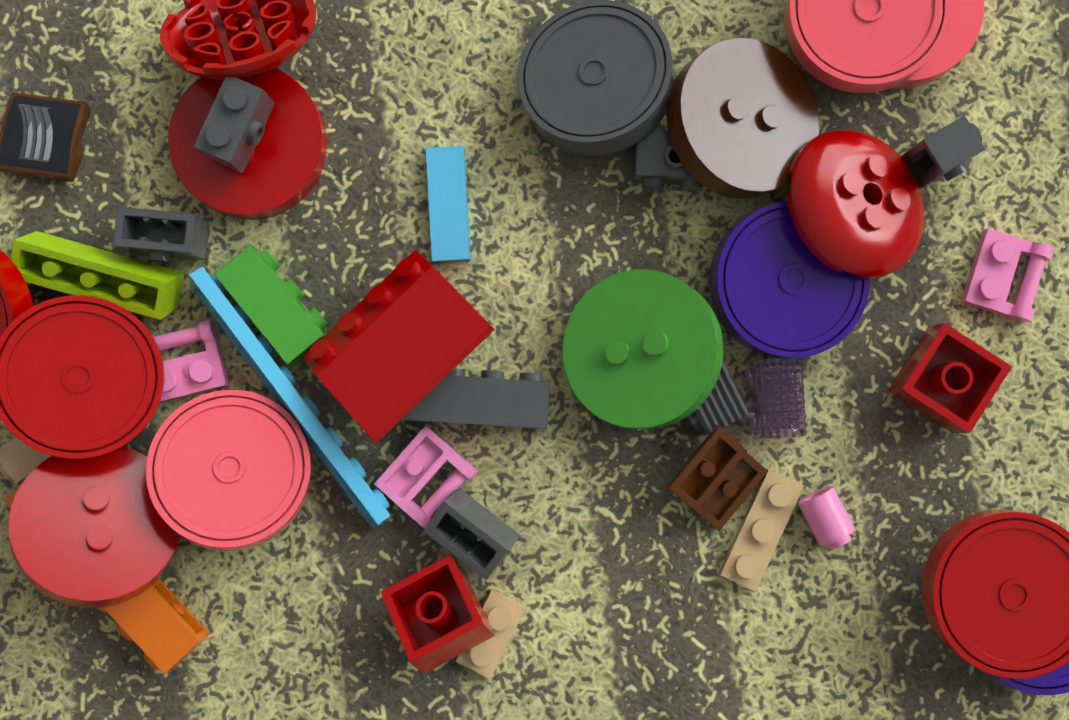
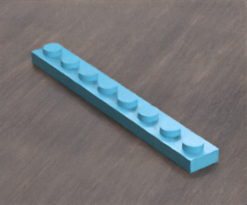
M203 267L189 274L190 288L276 402L295 419L307 443L372 529L383 523L391 516L386 510L390 507L387 499L377 488L373 491L363 479L366 477V473L359 462L353 457L348 460L340 449L343 446L340 437L331 427L325 429L317 419L320 413L315 404L308 396L302 398L293 387L297 383L291 372L284 365L280 368L271 358L273 350L262 335L255 337L247 326L250 324V320L238 304L234 307L224 296L227 294L226 288L214 274L209 276Z

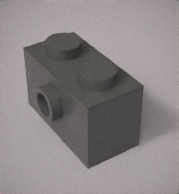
M225 77L193 147L208 159L243 174L255 146L259 144L263 137L265 124L275 103L263 89L236 77Z
M964 115L926 137L901 157L911 168L921 189L942 176L948 182L969 169L965 162L986 149L982 144L980 131L974 124L969 123Z
M653 130L641 141L634 144L633 183H641V188L648 190L664 189L665 184L680 185V190L687 192L703 190V185L686 170L676 155L668 130Z
M117 207L112 246L129 253L147 254L148 260L154 262L172 263L173 257L205 260L209 222L196 214Z
M460 488L442 503L423 531L485 580L501 564L521 536Z

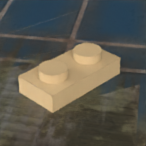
M491 589L482 609L495 636L458 655L456 662L489 679L492 678L526 609V606Z

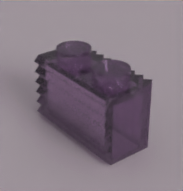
M802 358L753 360L749 362V369L743 370V387L745 392H751L752 407L747 408L749 415L745 417L747 431H753V438L807 436Z

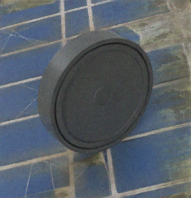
M596 0L570 6L553 15L536 30L522 53L517 80L523 106L536 130L548 142L570 153L597 156L629 148L641 141L657 127L667 112V103L675 80V71L668 40L660 26L648 14L622 2Z

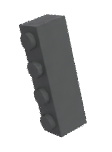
M454 368L401 419L547 429L550 382L543 381V374L520 373L519 380L504 379V372L481 370V377H466V369Z

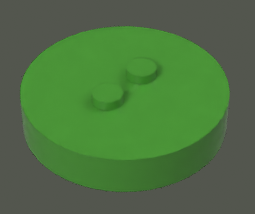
M637 269L623 271L597 283L575 306L566 325L563 339L564 369L569 384L577 398L597 417L611 424L627 428H662L677 423L691 415L705 402L712 392L720 375L723 361L722 332L716 315L708 302L688 284L669 274L655 270Z

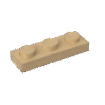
M766 469L768 472L760 481L718 573L755 592L804 488V485L770 469Z

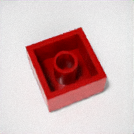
M941 323L927 328L889 387L888 392L951 433H971L1013 366L946 323Z
M452 554L381 591L409 662L423 674L495 636L464 568Z

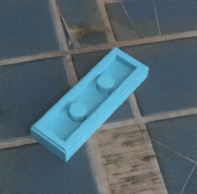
M464 146L426 148L432 263L471 261Z

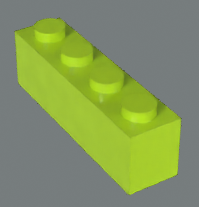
M39 231L13 240L11 260L21 272L25 282L70 295L101 298L113 302L127 311L162 320L178 309L184 272Z

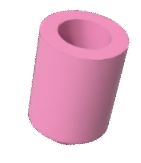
M833 486L819 489L798 501V505L820 546L828 545L830 549H835L851 541L849 534L855 530V527Z

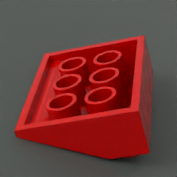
M415 249L408 257L401 260L381 283L374 286L360 303L350 312L343 315L339 323L322 339L316 341L302 358L323 385L371 439L377 443L495 329Z

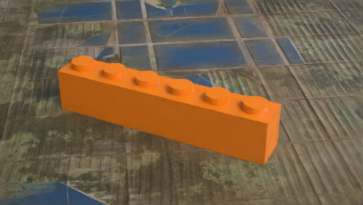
M18 488L4 500L10 508ZM160 579L136 597L116 605L97 608L104 613H108L118 623L117 629L125 639L134 641L144 652L143 657L152 668L161 670L164 674L177 667L210 635L207 629Z

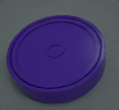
M787 201L764 206L737 221L718 244L710 268L709 284L712 303L726 330L745 347L757 353L778 358H798L816 355L841 342L853 330L861 318L870 289V279H859V275L844 270L838 273L815 257L797 233L789 213Z

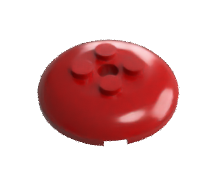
M183 0L185 8L177 15L169 13L163 22L160 31V41L167 57L178 68L187 73L213 80H224L225 77L248 78L280 66L302 49L314 30L316 9L313 0Z
M840 129L822 133L799 150L789 169L792 177L791 192L787 194V204L797 233L815 257L838 273L844 270L859 275V279L880 278L904 266L913 256L922 239L925 210L917 179L899 153L877 137L851 129Z

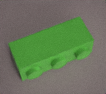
M250 244L214 275L286 364L296 366L304 360L302 357L310 350L312 345L327 334L324 329L329 324L315 308L309 311L300 299L305 295L291 278L284 281L276 271L281 267L276 258L267 249L261 252Z

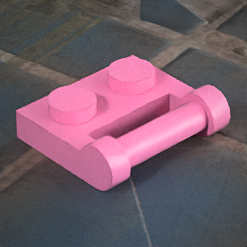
M989 228L983 230L961 302L1020 322L1031 323L1035 312L1032 309V304L1045 262L1051 260L1053 247L1042 243L1026 241ZM1021 254L1030 258L1016 303L1012 304L1006 302Z
M212 319L199 321L198 326L153 337L160 351L203 340L206 351L163 361L165 383L160 403L230 385L216 326Z
M426 425L374 485L425 529L442 503L457 491L467 478L472 480L479 471ZM448 460L456 469L422 507L418 506L413 499Z

